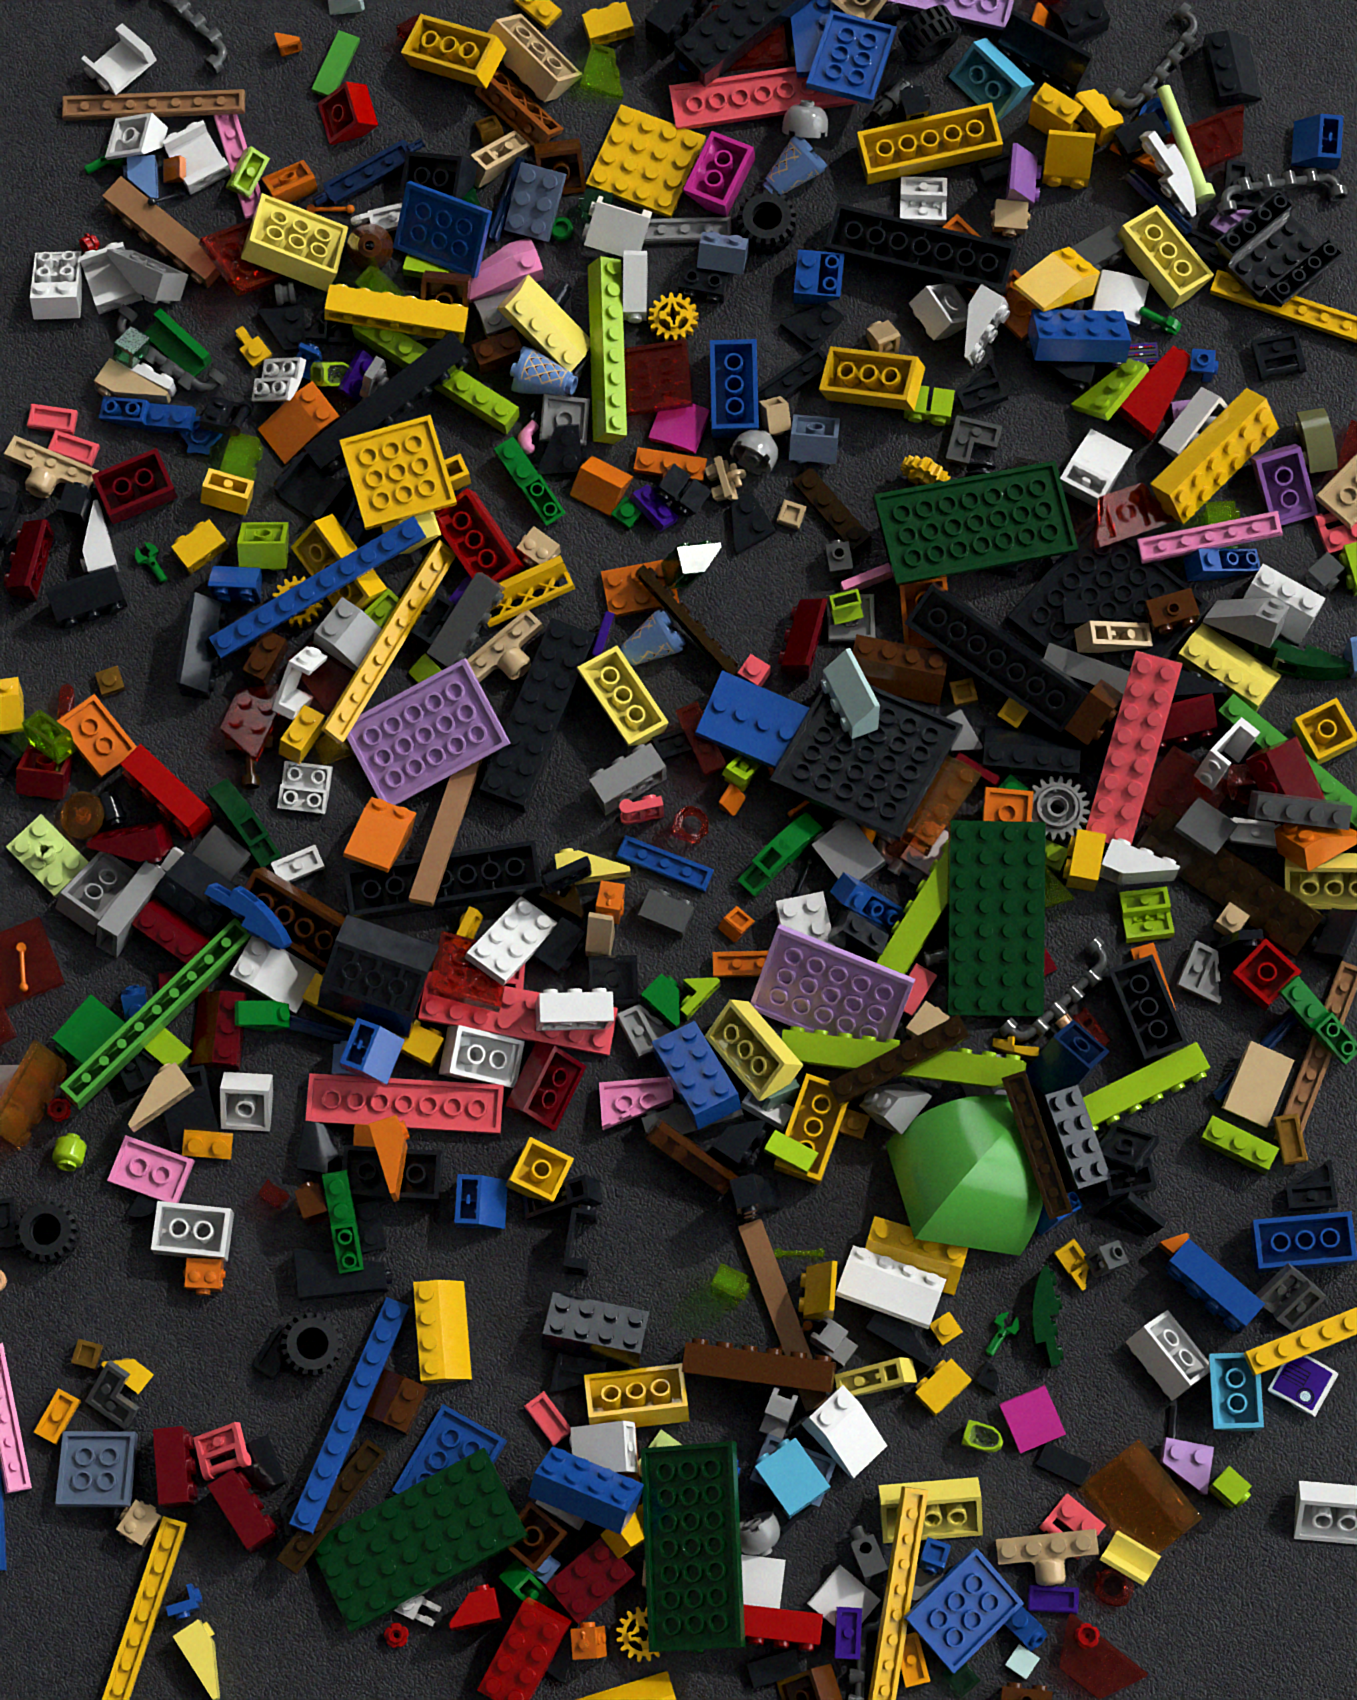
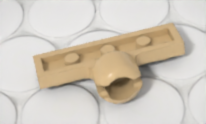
M15 435L4 452L5 459L32 470L25 481L26 490L33 496L41 499L50 497L58 483L73 484L74 482L85 484L91 491L95 484L92 474L99 472V470Z
M529 610L519 614L467 659L479 683L495 669H501L511 680L520 679L528 672L531 667V660L521 650V647L543 628L542 623Z
M1096 1529L996 1539L998 1565L1032 1562L1035 1568L1036 1583L1041 1586L1060 1585L1065 1582L1064 1563L1066 1559L1099 1555Z

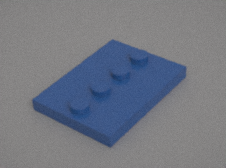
M811 0L790 18L797 78L809 76L830 10L845 13L831 0Z
M830 10L806 82V88L873 105L897 27Z
M409 181L406 183L393 248L458 273L472 275L471 278H476L479 275L492 211Z
M722 670L694 735L775 770L810 708Z
M443 1404L392 1491L399 1494L482 1448L487 1450L494 1464L507 1440Z
M973 1547L903 1618L945 1667L954 1674L1024 1602L983 1554Z

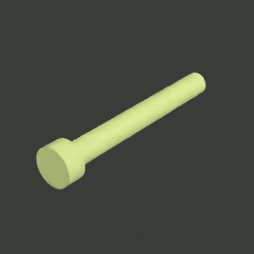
M1164 85L1157 89V93L1179 152L1191 176L1196 204L1206 203L1212 200L1216 194L1212 184L1205 181L1170 85Z

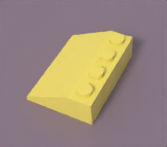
M262 193L244 244L241 259L328 292L329 284L333 283L338 272L348 227Z

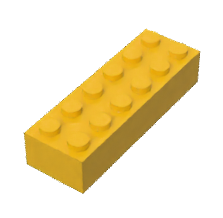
M992 102L857 132L856 139L867 185L901 178V176H910L1002 155L1003 148Z
M1246 388L1150 483L1166 515L1185 524L1275 434L1279 426L1265 397Z

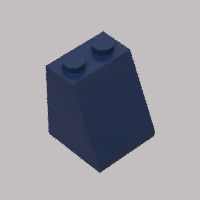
M1073 1019L1053 1036L1026 1070L1029 1083L1039 1089L1044 1095L1075 1085L1080 1087L1110 1051Z

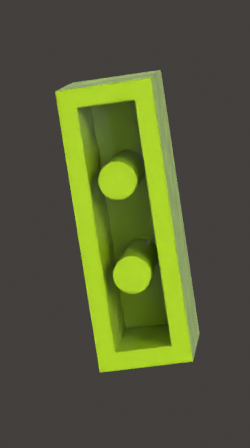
M1213 1115L1199 1140L1200 1143L1264 1175L1270 1169L1279 1150L1278 1147Z

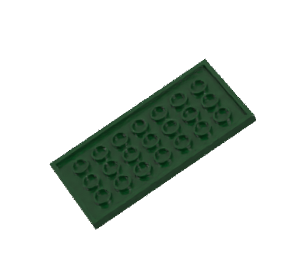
M1056 461L874 494L872 497L895 586L1073 553L1079 549Z
M949 820L946 1015L1042 1016L1044 1014L1046 822Z
M727 1441L641 1448L642 1483L644 1484L642 1495L649 1652L745 1647L736 1442Z
M482 1448L332 1529L313 1554L349 1631L353 1633L529 1536L487 1450Z

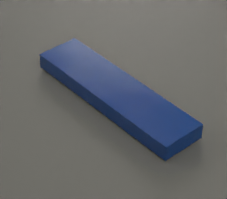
M627 835L624 836L616 858L703 893L706 892L714 873V869Z

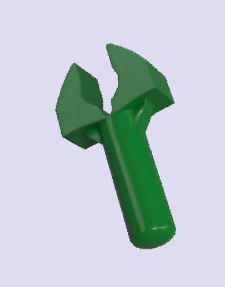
M104 155L85 165L84 170L87 174H90L108 164L114 165L117 169L124 164L126 157L107 160Z
M1144 306L1139 309V315L1162 326L1161 331L1166 334L1176 336L1182 326L1172 316L1165 318Z
M144 542L146 548L150 551L149 558L143 556L138 547H136L135 559L139 566L143 564L148 565L159 583H165L167 576L156 561V556L160 554L156 546Z
M1009 1312L998 1315L994 1321L998 1331L985 1350L989 1356H994L1006 1335L1012 1334L1015 1336L1019 1330L1017 1317L1011 1327L1004 1329V1320Z

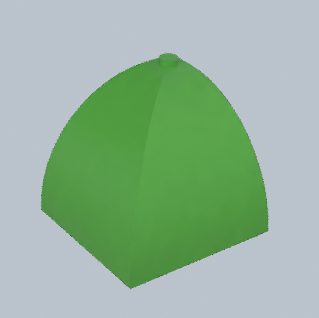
M977 1095L944 1103L917 1116L902 1135L896 1132L891 1137L886 1147L914 1239L1017 1256L1021 1255L1036 1228L1043 1200L1007 1095Z

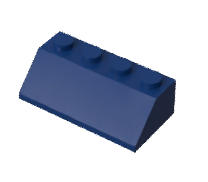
M757 339L710 340L712 438H736L745 431L758 430Z

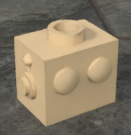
M996 199L993 211L991 210L990 215L993 219L991 223L992 232H1002L1003 236L1008 237L1016 236V234H1025L1026 229H1028L1027 222L1030 221V214L1028 212L1029 202Z
M534 526L527 535L523 536L521 543L516 547L517 555L522 558V562L529 568L555 558L561 553L560 545Z
M925 1001L907 1025L906 1034L914 1038L945 1022L950 1017L943 1013L939 1007H934Z
M135 1500L130 1508L126 1507L119 1517L121 1522L116 1530L120 1531L119 1534L127 1538L126 1541L129 1543H138L145 1547L161 1523L162 1516L156 1513V1508L151 1504L146 1505L143 1501Z

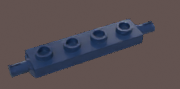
M421 138L411 144L401 140L323 183L324 192L313 197L316 206L318 207L328 200L336 206L404 167L406 151L416 152L425 147L424 142Z

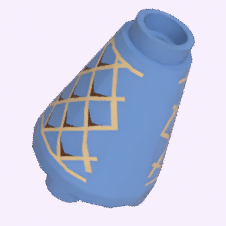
M793 136L766 176V181L763 185L770 193L774 190L779 195H782L825 171L824 168L828 165L814 151L810 152L813 148L805 139Z
M526 346L522 347L518 363H513L510 370V376L514 377L511 390L520 394L572 395L578 383V377L573 376V373L533 348Z
M659 609L656 610L621 645L620 650L630 665L635 666L679 653L683 650L682 646L686 642L680 632L673 630L671 625L674 622L667 611L663 610L661 612Z

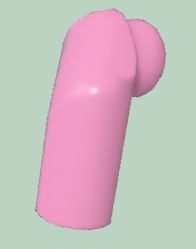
M533 420L518 434V444L526 455H530L535 450V446L532 444V436L540 429L539 425Z

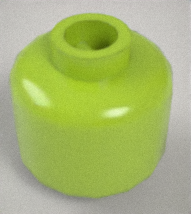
M67 1133L56 1140L52 1160L59 1169L74 1171L83 1165L87 1145L80 1139L79 1135Z

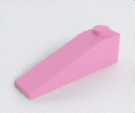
M530 237L505 245L481 262L478 277L471 278L469 303L514 288L526 275H529L535 282L544 280L543 268Z

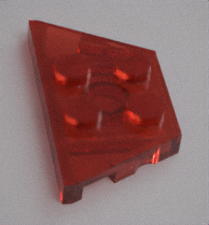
M1243 104L1186 126L1201 170L1242 155L1244 130ZM1170 132L1165 145L1175 144L1178 148L1173 133Z
M1143 482L1100 496L1094 546L1099 548L1174 522V518L1163 511L1160 507L1161 503L1150 494V490Z
M281 684L238 689L220 726L221 733L228 739L233 740L239 749L246 751L255 762L258 761L279 716V713L273 711L272 707Z
M1072 1613L1068 1615L1058 1668L1099 1700L1147 1677L1148 1673L1101 1636L1098 1637L1099 1642L1095 1647H1080L1077 1643L1078 1640L1075 1639V1631L1084 1622ZM1088 1633L1085 1634V1638L1090 1637Z

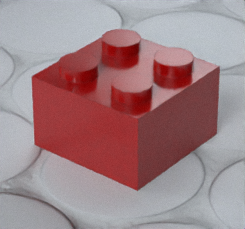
M1265 938L1233 971L1229 979L1266 1011L1281 996L1278 991L1294 975L1299 976L1302 971Z

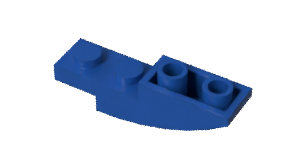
M103 396L99 419L131 428L173 434L174 431L192 432L196 409L190 406L149 403L145 399Z
M218 883L208 885L204 894L211 897L210 901L219 906L225 905L230 908V912L235 916L245 917L241 926L248 929V934L256 938L262 937L268 941L267 944L277 950H283L291 946L292 941L281 921L253 893L242 886L230 891Z

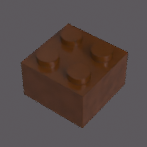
M1101 679L1089 692L1064 729L1087 746L1093 739L1097 742L1111 724L1110 722L1118 714L1123 694Z

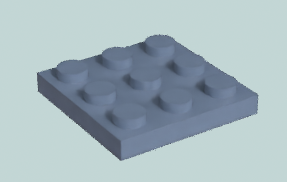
M63 1431L55 1504L58 1507H131L138 1434L136 1432Z

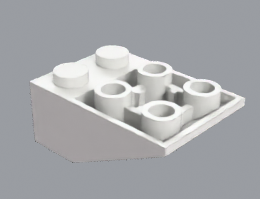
M81 251L35 253L30 292L34 320L80 318L82 305V265L79 257L82 256Z
M982 284L968 305L964 357L972 367L976 362L979 363L982 360L987 343L994 341L998 333L997 327L1000 323H1004L1010 315V306L1006 299Z
M1091 429L1060 478L1063 491L1100 510L1133 450Z
M1112 838L1101 864L1099 877L1119 885L1174 881L1180 866L1176 865V861L1171 858L1154 856V853L1149 849L1142 847L1137 849L1131 846V843L1125 839L1118 838L1116 840Z

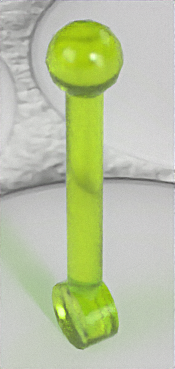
M776 1248L774 1255L778 1259L788 1255H817L818 1257H823L825 1250L818 1248L817 1250L783 1251L781 1248Z

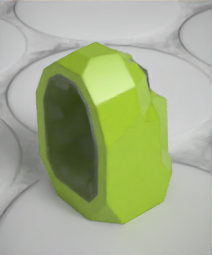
M313 362L310 368V380L316 386H339L349 365L344 362Z
M968 1420L961 1445L988 1453H994L1002 1448V1437L994 1427Z

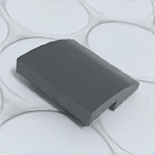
M1198 797L1175 826L1174 831L1214 858L1238 824Z
M215 825L192 853L231 882L235 881L238 877V872L252 857L251 853Z
M1289 1263L1255 1294L1265 1303L1263 1307L1270 1311L1277 1321L1291 1331L1327 1298L1315 1284Z

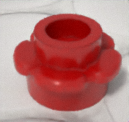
M85 233L84 237L79 239V244L84 253L90 250L97 251L98 247H100V243L95 235L90 236L88 233Z
M55 1098L47 1107V1113L52 1117L53 1121L61 1122L71 1114L70 1103L66 1099Z
M392 1623L389 1628L385 1629L384 1638L390 1647H403L407 1643L409 1632L405 1626H401L400 1623ZM395 1633L399 1634L398 1638L394 1637Z
M1084 1623L1080 1628L1076 1629L1075 1639L1078 1640L1077 1643L1080 1647L1093 1648L1098 1644L1100 1633L1097 1627H1093L1090 1623ZM1088 1633L1090 1637L1085 1638V1634Z

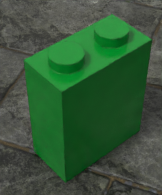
M90 994L52 1037L55 1043H57L54 1047L64 1056L67 1053L74 1058L72 1063L79 1068L125 1022Z

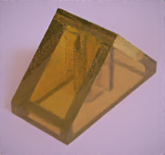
M326 734L314 743L323 766L355 754L347 737L343 743L339 744Z

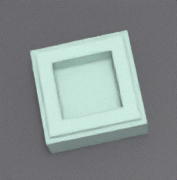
M1018 1644L1005 1666L1026 1680L1040 1658Z

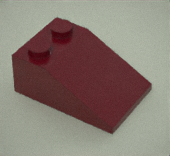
M167 819L100 832L86 843L87 848L135 861L147 860V863L162 860L161 857L168 855L167 852L174 847Z

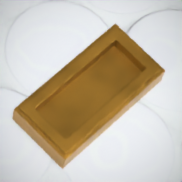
M1298 1113L1274 1117L1273 1121L1283 1166L1307 1162L1308 1157Z

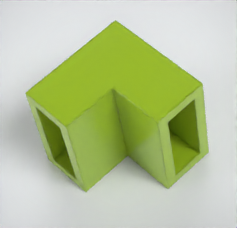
M858 589L826 596L833 625L864 618Z

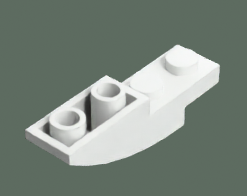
M1155 131L1144 132L1139 137L1142 141V147L1146 153L1153 157L1158 171L1164 173L1158 180L1162 193L1171 199L1174 204L1173 207L1184 218L1195 216L1196 201L1194 188L1187 165L1175 144L1164 145Z

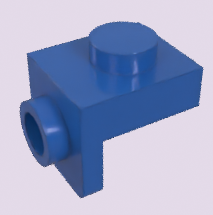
M300 342L298 345L299 352L296 357L306 360L302 380L310 383V368L313 362H322L323 358L317 346L311 343L306 345Z
M1192 349L1190 371L1202 373L1201 382H1211L1213 374L1217 375L1218 361L1215 360L1216 350Z
M131 985L122 990L121 1001L126 1022L148 1002L145 986Z
M927 1537L918 1568H921L928 1575H942L951 1545Z
M192 1583L186 1585L189 1600L166 1606L168 1616L171 1618L175 1617L176 1621L190 1617V1612L199 1610V1603L203 1602L199 1587L195 1588Z
M1022 1606L1004 1623L1030 1652L1039 1647L1048 1636L1043 1626Z

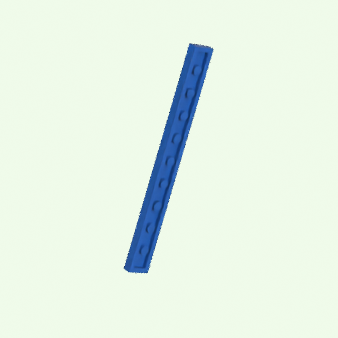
M412 516L210 636L209 639L220 658L223 659L427 537L415 517Z
M386 1297L289 1523L291 1527L311 1535L314 1534L409 1311V1305Z

